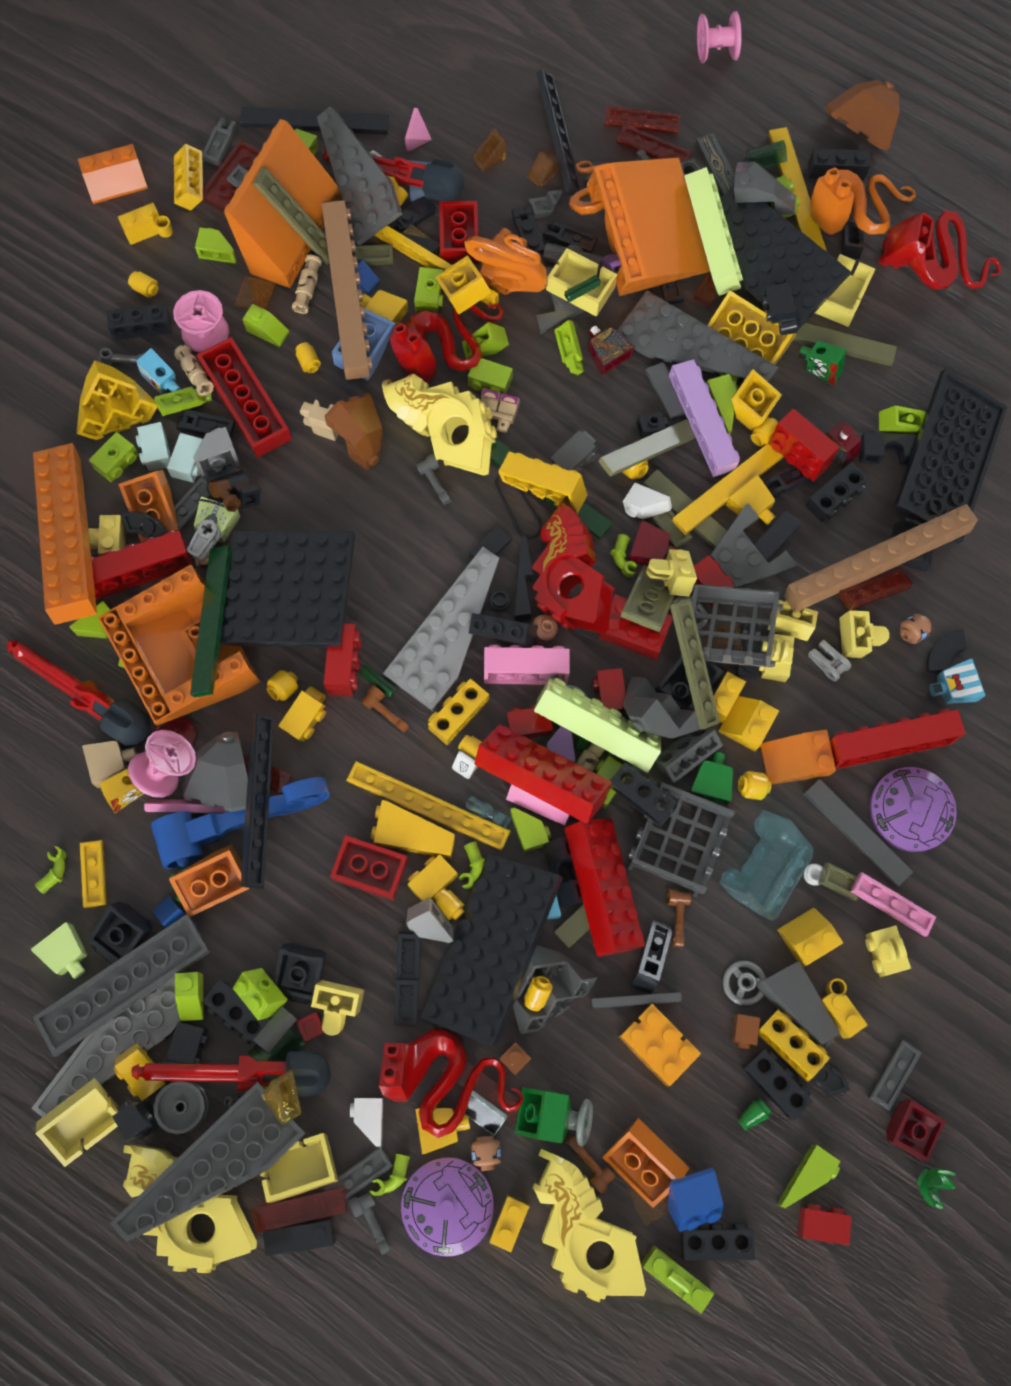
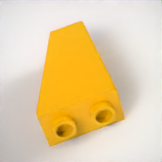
M382 800L381 806L377 805L375 818L378 819L377 827L373 826L371 839L374 840L376 846L431 856H438L440 854L443 858H452L455 834L388 801Z

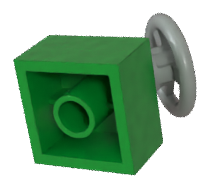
M522 1087L523 1102L518 1109L515 1128L516 1135L562 1143L568 1130L576 1131L578 1145L584 1146L587 1143L593 1119L591 1100H584L580 1111L577 1112L571 1110L569 1095Z

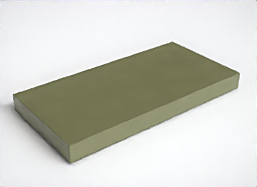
M643 565L620 617L660 632L675 595H670L668 586L664 585L662 579H651L646 574L648 566Z

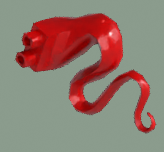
M943 210L935 223V234L942 268L939 266L936 258L933 237L934 219L925 212L908 217L888 230L887 238L882 242L884 254L879 256L878 261L884 267L892 266L895 269L909 266L922 283L931 290L947 289L957 278L958 274L956 253L948 230V222L950 221L955 226L957 232L959 270L964 284L971 289L982 288L986 283L991 262L997 268V274L991 273V275L998 276L1001 273L1000 262L995 257H989L984 262L979 281L974 282L970 278L967 265L966 230L963 220L957 212Z
M475 304L468 308L485 321L494 322L500 320L504 314L502 307L498 304L487 307V309L498 308L500 312L496 316L487 315ZM455 308L452 309L454 324L471 348V358L460 359L457 357L454 337L449 323L440 313L426 310L417 312L406 321L405 325L399 323L393 329L394 333L390 336L393 353L401 369L407 375L416 374L426 383L436 375L435 358L426 339V333L432 331L438 333L443 358L450 368L465 371L478 366L482 357L480 345L467 330Z
M446 1028L431 1029L408 1044H384L379 1087L382 1095L393 1102H408L435 1059L443 1054L448 1058L449 1065L438 1082L424 1097L418 1111L422 1129L437 1138L453 1133L461 1123L477 1078L485 1066L493 1065L499 1071L498 1101L503 1109L508 1112L518 1110L523 1102V1094L518 1089L511 1088V1090L516 1091L520 1095V1100L516 1105L512 1106L506 1103L504 1099L507 1074L505 1065L494 1057L482 1058L470 1072L452 1117L447 1123L439 1125L434 1120L433 1112L441 1100L454 1087L466 1068L468 1055L461 1037Z

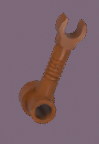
M372 685L368 690L369 693L361 703L369 710L374 707L404 733L409 728L408 724L380 702L386 695L376 686Z
M668 888L666 903L676 907V924L672 946L681 948V946L684 947L683 924L685 905H690L691 892L679 891L677 888Z
M571 1136L565 1143L594 1173V1176L588 1182L599 1195H602L616 1176L607 1166L602 1169L583 1146L578 1145L576 1138Z

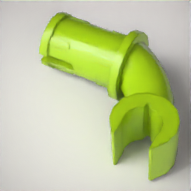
M619 534L614 549L611 550L610 554L613 556L616 565L621 569L622 575L626 578H631L635 572L630 571L628 568L635 570L637 565L633 561L627 562L625 560V552L630 538L627 535Z
M476 841L464 846L471 863L469 865L471 871L463 873L459 877L460 880L469 878V883L462 886L464 889H471L474 886L475 881L482 873L484 862L486 861V859L482 858Z
M54 846L58 850L56 857L50 852L47 853L48 858L54 862V867L50 868V872L35 883L36 888L42 894H45L56 883L63 881L62 877L67 854L65 850Z
M396 1154L392 1175H389L391 1178L387 1181L373 1180L372 1182L379 1183L381 1188L378 1192L370 1191V1193L374 1196H382L397 1189L404 1181H407L405 1176L410 1157Z

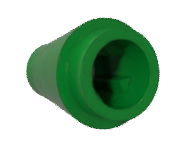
M758 1098L750 1103L737 1121L746 1131L748 1128L768 1119V1115L772 1112L762 1099Z

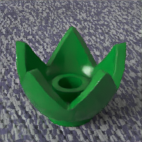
M943 1168L923 1170L918 1178L917 1185L920 1186V1193L924 1200L934 1208L943 1209V1203L937 1191L956 1189L955 1184L946 1174L955 1176L957 1173Z

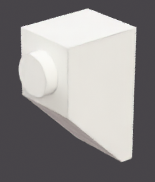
M634 483L623 500L625 512L631 517H639L641 519L665 513L672 509L669 496Z
M354 1098V1103L350 1104V1117H354V1123L376 1147H381L383 1139L384 1098Z

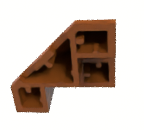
M873 80L857 83L826 104L824 108L833 118L846 123V126L855 133L859 134L861 132L867 141L888 151L900 113L899 93L894 89V84L887 80L885 82Z
M365 393L362 398L354 396L349 398L347 402L343 400L338 401L326 413V425L346 440L349 458L368 471L371 466L374 467L379 462L384 437L383 428L372 397L369 393Z

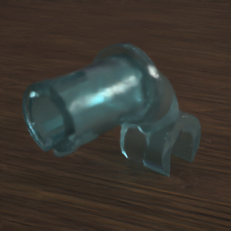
M474 796L468 798L474 804L466 802L467 809L478 813L481 818H489L496 824L504 828L507 827L511 817L495 810L489 802H483Z

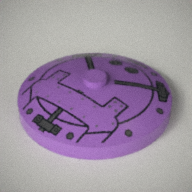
M904 767L888 773L874 787L869 802L871 821L878 834L891 846L907 852H923L938 846L947 839L956 822V803L951 790L941 778L922 768Z
M452 1157L438 1158L421 1166L406 1184L401 1201L402 1220L411 1239L423 1250L438 1256H455L475 1247L487 1233L494 1211L492 1191L485 1176L469 1162Z

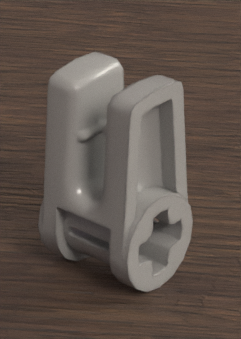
M204 520L199 524L187 548L188 553L196 560L203 562L210 553V549L215 546L221 537V531L213 521Z
M822 640L818 645V649L821 652L814 648L808 654L809 658L825 675L835 682L840 678L839 675L851 668L849 660L837 652L825 640Z

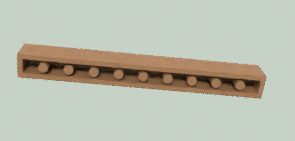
M345 200L322 203L346 380L370 377L369 369H372L371 356L367 357L366 352L370 351L369 340H364V335L368 333L366 322L362 323V318H365L364 305L360 306L359 301H363L361 289H357V285H361L359 272L355 273V269L358 268L357 256L352 255L353 252H356L354 240H350V236H354L352 224H348V221L351 220L350 208H346Z
M965 504L789 584L784 597L794 613L970 533L978 519L969 506Z

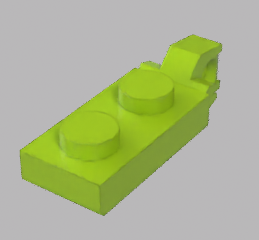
M567 320L554 331L562 362L570 369V373L579 375L584 372L581 363L582 353L574 323L571 320Z
M191 386L156 396L154 400L162 416L200 406L211 401L212 398L211 393L201 396Z

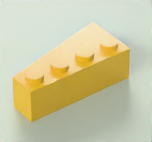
M508 452L499 469L503 482L525 492L529 489L540 499L550 498L555 502L554 505L556 506L562 502L572 508L577 515L587 497L583 478L579 472L563 469L556 464L550 465L537 458L531 459L522 453Z

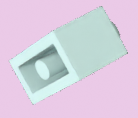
M158 422L137 427L139 435H136L138 447L142 448V453H139L142 465H146L149 471L167 468L171 455L162 423Z
M180 433L167 467L171 477L194 483L196 476L198 477L200 472L193 457L203 439Z

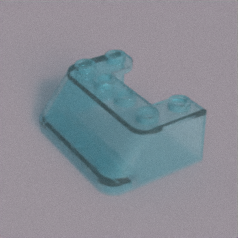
M763 810L754 823L755 831L761 839L754 847L748 861L743 865L742 871L739 872L733 868L728 869L723 873L719 883L735 900L772 921L779 916L806 867L809 865L813 857V847L791 820Z

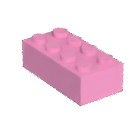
M490 645L484 648V684L545 685L549 677L553 679L558 678L564 681L566 685L568 683L570 649H565L563 646L544 648L543 646L536 645L531 648H523L520 645H512L510 648H501L500 645Z

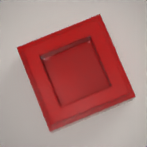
M318 1012L296 1021L304 1042L325 1034L322 1030V1022Z

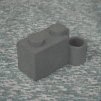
M579 430L551 457L552 464L580 473L586 463L589 464L596 458L595 452L598 442L587 431L581 432Z

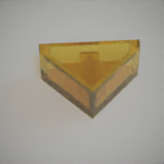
M289 1070L272 1080L262 1095L263 1100L280 1124L283 1125L301 1114L293 1071Z

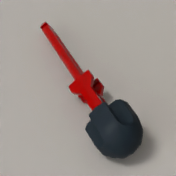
M326 149L324 151L323 157L327 162H329L330 159ZM372 155L374 161L383 169L385 175L394 177L399 185L422 188L425 196L429 199L442 202L452 201L459 197L464 189L465 180L463 173L458 166L451 162L434 159L431 164L423 165L399 157H395L392 160Z
M18 640L8 641V652H13L14 658L74 698L70 701V705L76 709L86 710L101 720L100 728L106 735L125 746L136 745L142 742L150 731L148 715L130 700L122 698L114 701L98 690L97 684L93 681L81 682L22 642L17 643Z
M290 1051L287 1054L286 1062L255 1061L250 1056H239V1064L145 1063L143 1067H139V1064L135 1065L131 1071L132 1077L139 1080V1077H142L145 1081L238 1082L237 1091H247L257 1082L261 1086H285V1094L288 1097L316 1096L326 1089L331 1077L327 1060L319 1053L310 1051Z

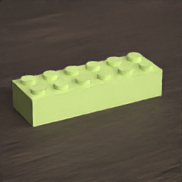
M706 167L684 176L713 282L720 296L729 291L740 289V281L743 278L713 173L709 174Z
M549 677L537 699L535 712L645 772H649L661 752V737L644 731H638L634 728L632 720L622 717L619 711L615 709L610 710L604 707L603 703L595 698L591 700L584 696L585 694L581 690L571 689L565 686L566 683L564 681Z

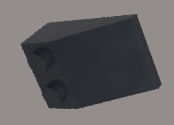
M680 657L655 688L656 693L670 694L680 709L693 711L694 704L683 658ZM705 661L711 688L713 689L727 670L718 662Z

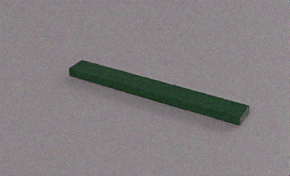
M495 438L496 442L492 443L490 461L501 467L508 452H516ZM544 498V500H546L552 506H554L555 508L557 507L556 505H554L555 502L552 501L550 498ZM585 502L578 513V517L588 527L589 532L599 540H601L613 524V522Z
M228 545L212 548L209 553L190 695L194 698L212 695L214 692L232 551Z

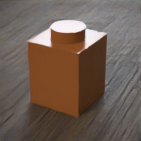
M741 1014L734 1015L731 1042L737 1043V1048L750 1049V1046L757 1045L760 1018Z
M515 1042L499 1060L516 1075L531 1058Z

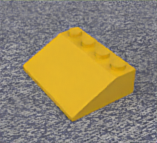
M732 291L728 292L707 325L776 365L797 335L794 333L781 336L779 323L772 324L767 322L765 312Z

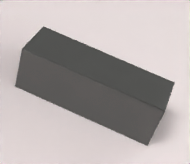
M281 1007L255 1037L254 1041L269 1053L297 1019L285 1008Z

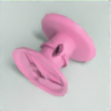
M737 11L732 12L728 27L717 25L716 28H709L706 16L700 14L697 26V49L699 60L702 64L708 58L709 48L721 50V47H728L731 58L735 61L739 58L741 22Z
M202 290L190 291L176 302L173 310L174 320L181 328L182 340L191 350L200 353L228 339L229 325L222 316V304L215 295Z
M159 730L153 732L147 738L146 752L136 754L130 760L128 772L133 784L140 791L152 797L163 798L171 795L177 789L178 776L188 774L195 767V751L191 744L180 734L168 730Z

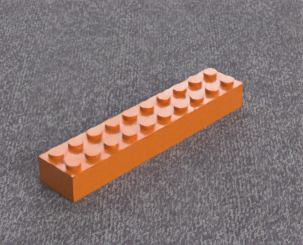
M73 443L33 452L45 611L54 625L96 615L97 609L81 458Z

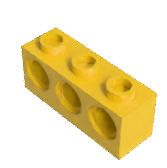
M185 144L174 155V204L191 211L203 200L202 151Z
M471 678L467 683L465 681L462 682L457 688V693L454 697H448L443 703L441 711L439 713L434 712L428 720L429 730L447 746L489 701V694ZM474 692L477 694V697L468 699L466 694ZM460 707L463 709V712L456 715L452 713V709ZM441 722L449 724V727L445 730H441L437 726Z
M777 1010L759 1030L758 1036L807 1082L830 1059L826 1050L810 1040L808 1033L802 1028L795 1026L792 1023L791 1017L784 1012ZM772 1024H778L782 1032H776ZM790 1040H795L799 1045V1049L793 1048L790 1045ZM807 1056H812L816 1060V1065H811L807 1060Z

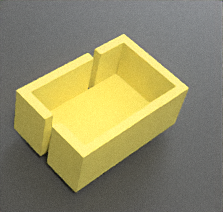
M566 248L558 260V265L554 266L547 277L548 286L546 290L566 300L564 292L597 275L599 264ZM602 266L599 275L600 286L570 303L597 317L615 289L618 274Z
M841 254L837 261L852 271L856 260ZM859 262L854 275H850L815 313L849 327L875 268Z
M93 1078L36 1122V1135L63 1166L66 1167L83 1153L82 1138L84 1140V1148L88 1150L117 1127L112 1116L118 1112L117 1108L119 1106L111 1096L108 1097L106 1090Z
M325 1133L303 1139L304 1144L307 1145L305 1147L302 1142L298 1141L271 1169L260 1174L262 1177H270V1180H262L266 1202L274 1203L339 1181L328 1136Z

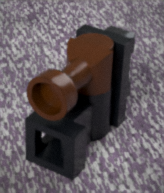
M231 464L224 465L220 472H216L213 469L205 471L207 492L212 494L213 498L221 497L223 499V506L227 511L233 512L240 505L245 509L260 504L261 488L257 484L253 485L241 466L234 468ZM250 497L252 500L246 501V498Z

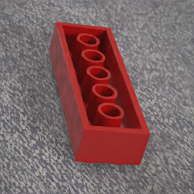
M232 337L197 354L200 365L206 372L208 379L213 383L215 391L256 458L292 440L287 425Z
M169 531L163 536L148 538L142 543L130 544L118 551H108L100 557H91L95 599L98 600L173 575L189 565H192L194 568L191 555L187 551L188 546L180 531Z
M948 708L940 710L937 714L931 716L929 713L918 715L917 719L910 720L909 717L898 719L897 723L889 724V722L879 723L875 728L869 729L868 726H863L855 729L856 732L848 733L847 730L837 732L830 739L835 768L840 769L951 745L966 734L959 711H950Z
M501 724L479 745L474 765L586 824L589 823L606 802L612 784L611 781Z
M612 819L590 820L588 824L580 821L564 828L597 957L625 953L644 947L643 934Z

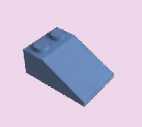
M364 309L365 318H362V323L366 322L368 334L364 335V340H369L370 351L366 352L367 357L371 356L372 369H369L371 377L381 360L395 323ZM339 340L332 351L334 365L344 369ZM365 377L363 379L368 381L370 377Z

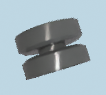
M190 1081L172 1082L163 1087L156 1096L153 1106L154 1117L158 1125L165 1131L174 1134L193 1132L201 1127L207 1120L211 1109L210 1097L206 1090L198 1083ZM183 1103L185 1108L183 1111H180L179 1106Z

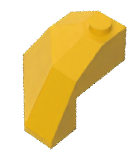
M94 360L86 376L80 397L77 434L98 440L104 438L103 435L114 431L118 433L127 430L131 425L139 422L142 424L149 422L157 409L155 400L127 375L112 366Z

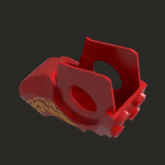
M560 502L556 507V511L541 527V540L547 543V547L532 566V569L539 574L537 581L532 587L538 593L534 598L537 601L536 606L544 611L546 615L554 618L566 630L571 628L575 631L577 628L605 634L609 626L612 596L615 588L603 580L605 578L603 575L591 568L596 563V553L593 551L594 544L592 543V536L589 533L588 527L570 507ZM583 584V588L577 596L568 598L570 591L575 586Z

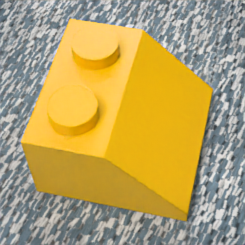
M468 256L435 277L458 314H461L491 294L482 275Z
M752 369L731 398L736 418L749 430L755 429L765 421L782 394Z
M738 696L718 732L756 752L779 710L761 700Z
M815 908L810 909L777 929L797 962L800 961L802 967L809 965L843 944L832 924Z

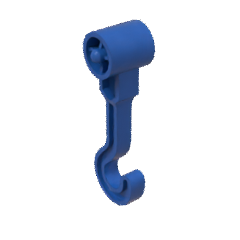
M313 777L283 786V795L269 797L268 818L299 812L327 800L330 797V791L326 779ZM246 809L235 812L228 811L223 814H207L194 820L192 819L191 812L181 811L165 815L153 821L150 825L163 869L186 867L202 859L204 855L201 846L223 839L229 832L245 827Z

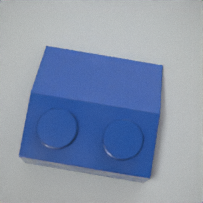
M713 1167L670 1182L667 1209L679 1232L694 1230L699 1225L707 1222L714 1223L722 1217L723 1200Z

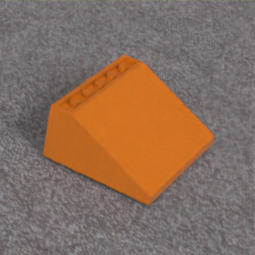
M280 119L277 125L273 127L268 140L263 144L261 152L254 159L250 170L245 174L241 185L236 189L232 200L227 204L224 213L250 274L291 288L305 263L306 256L310 255L312 249L252 184L260 168L266 167L322 231L325 226L322 203L341 201L342 198L337 184L290 124Z
M679 158L613 162L594 167L587 183V188L592 203L602 201L621 264L617 272L616 281L619 296L710 272Z
M192 565L185 567L98 617L154 724L157 726L243 693L261 682L241 646H219L213 694L195 698L190 695L205 589L204 579Z

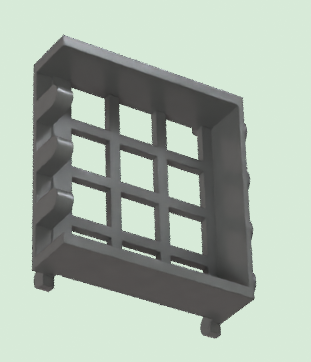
M706 584L695 585L693 596H691L695 620L696 618L711 619L709 631L698 630L699 635L708 636L707 647H702L705 661L769 668L775 667L776 661L771 660L776 621L778 611L783 609V604H779V592L752 590L750 588H731L728 586L717 587ZM698 603H714L712 614L697 613ZM718 604L734 605L732 616L717 615ZM738 605L754 607L752 618L737 617ZM758 607L773 608L771 620L757 619ZM716 620L731 621L730 633L715 632ZM735 623H751L750 635L734 633ZM756 624L770 625L769 637L754 635ZM713 637L729 638L727 649L711 648ZM733 639L749 640L748 650L746 652L732 650ZM753 640L768 642L767 654L752 652Z
M662 782L659 789L663 792L669 791L675 798L679 799L677 808L669 816L672 819L667 832L652 826L653 821L644 815L643 818L647 821L644 827L640 826L636 838L639 839L637 847L632 846L628 858L632 860L628 870L632 871L633 867L686 887L693 890L692 896L697 898L698 893L703 895L707 890L706 884L712 875L713 865L719 856L720 846L728 832L727 827L735 811ZM683 801L698 806L693 820L678 815ZM660 803L656 804V809L660 811L665 810L659 807ZM702 808L717 814L712 828L697 822ZM676 819L691 825L686 839L671 834ZM695 827L710 833L705 847L690 841ZM650 830L665 836L660 850L645 845ZM669 838L684 844L679 858L664 852ZM688 846L703 851L698 866L683 860ZM643 849L658 855L654 866L639 860ZM662 857L677 862L673 874L658 868ZM681 864L696 870L693 881L677 876Z

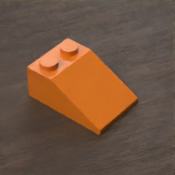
M163 470L118 484L129 512L135 511L149 514L161 521L169 531L179 530L171 490ZM138 534L140 542H143L147 539L143 535Z
M827 730L806 732L761 743L760 745L765 773L771 785L828 777L836 771Z
M233 844L209 854L169 877L177 896L190 917L249 889L241 887L242 861Z

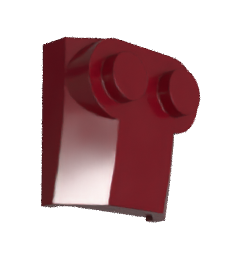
M906 1098L898 1104L886 1130V1137L891 1144L900 1147L925 1163H929V1158L947 1121Z

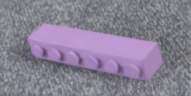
M694 359L672 365L669 378L712 476L715 477L735 470L740 461L739 454L734 450L732 438L724 428V420L717 412L716 402L709 394L708 384L703 381L700 367L696 365Z

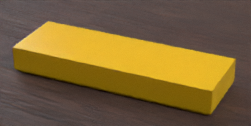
M104 841L80 843L83 908L107 906Z

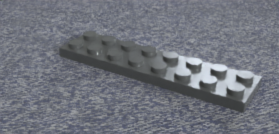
M186 914L34 1016L33 1019L53 1056L57 1057L211 951L191 917Z

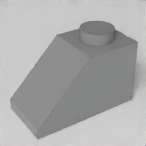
M430 897L408 908L406 924L418 937L448 943L453 941L454 927Z

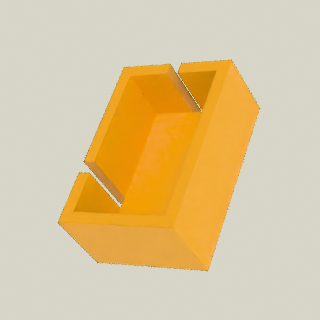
M650 1004L636 1018L639 1024L632 1022L619 1038L666 1087H670L701 1053L687 1038L681 1040L680 1038L683 1034L653 1004Z

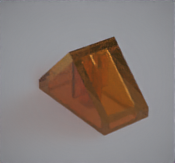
M493 128L472 157L484 172L506 159V141L496 128Z
M540 151L527 174V177L540 188L560 170L556 154L551 151Z

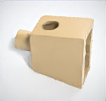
M118 741L82 746L91 782L97 788H100L99 783L128 769L127 762H130L137 754L135 747L124 750Z

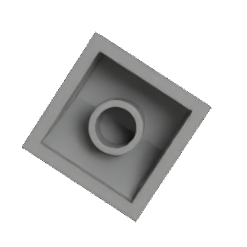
M226 427L216 428L206 433L193 457L203 478H205V471L209 469L220 472L224 465L240 466Z

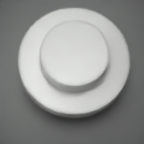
M819 864L808 865L804 870L806 882L813 886L820 885L818 882L823 867Z

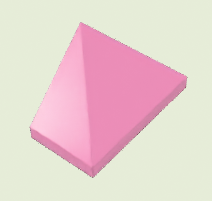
M418 108L413 110L406 133V151H411L432 140Z

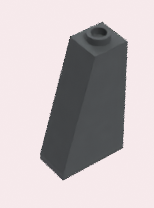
M800 961L756 983L757 988L780 1012L788 1014L792 1019V1023L798 1028L805 1030L810 1037L809 1039L815 1044L822 1045L825 1048L835 1042L833 1038L840 1035Z

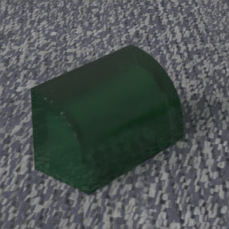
M784 140L746 150L748 162H756L764 168L787 161V150Z
M289 1028L269 1053L258 1044L248 1053L255 1061L286 1062L287 1054L290 1051H298L305 1043Z

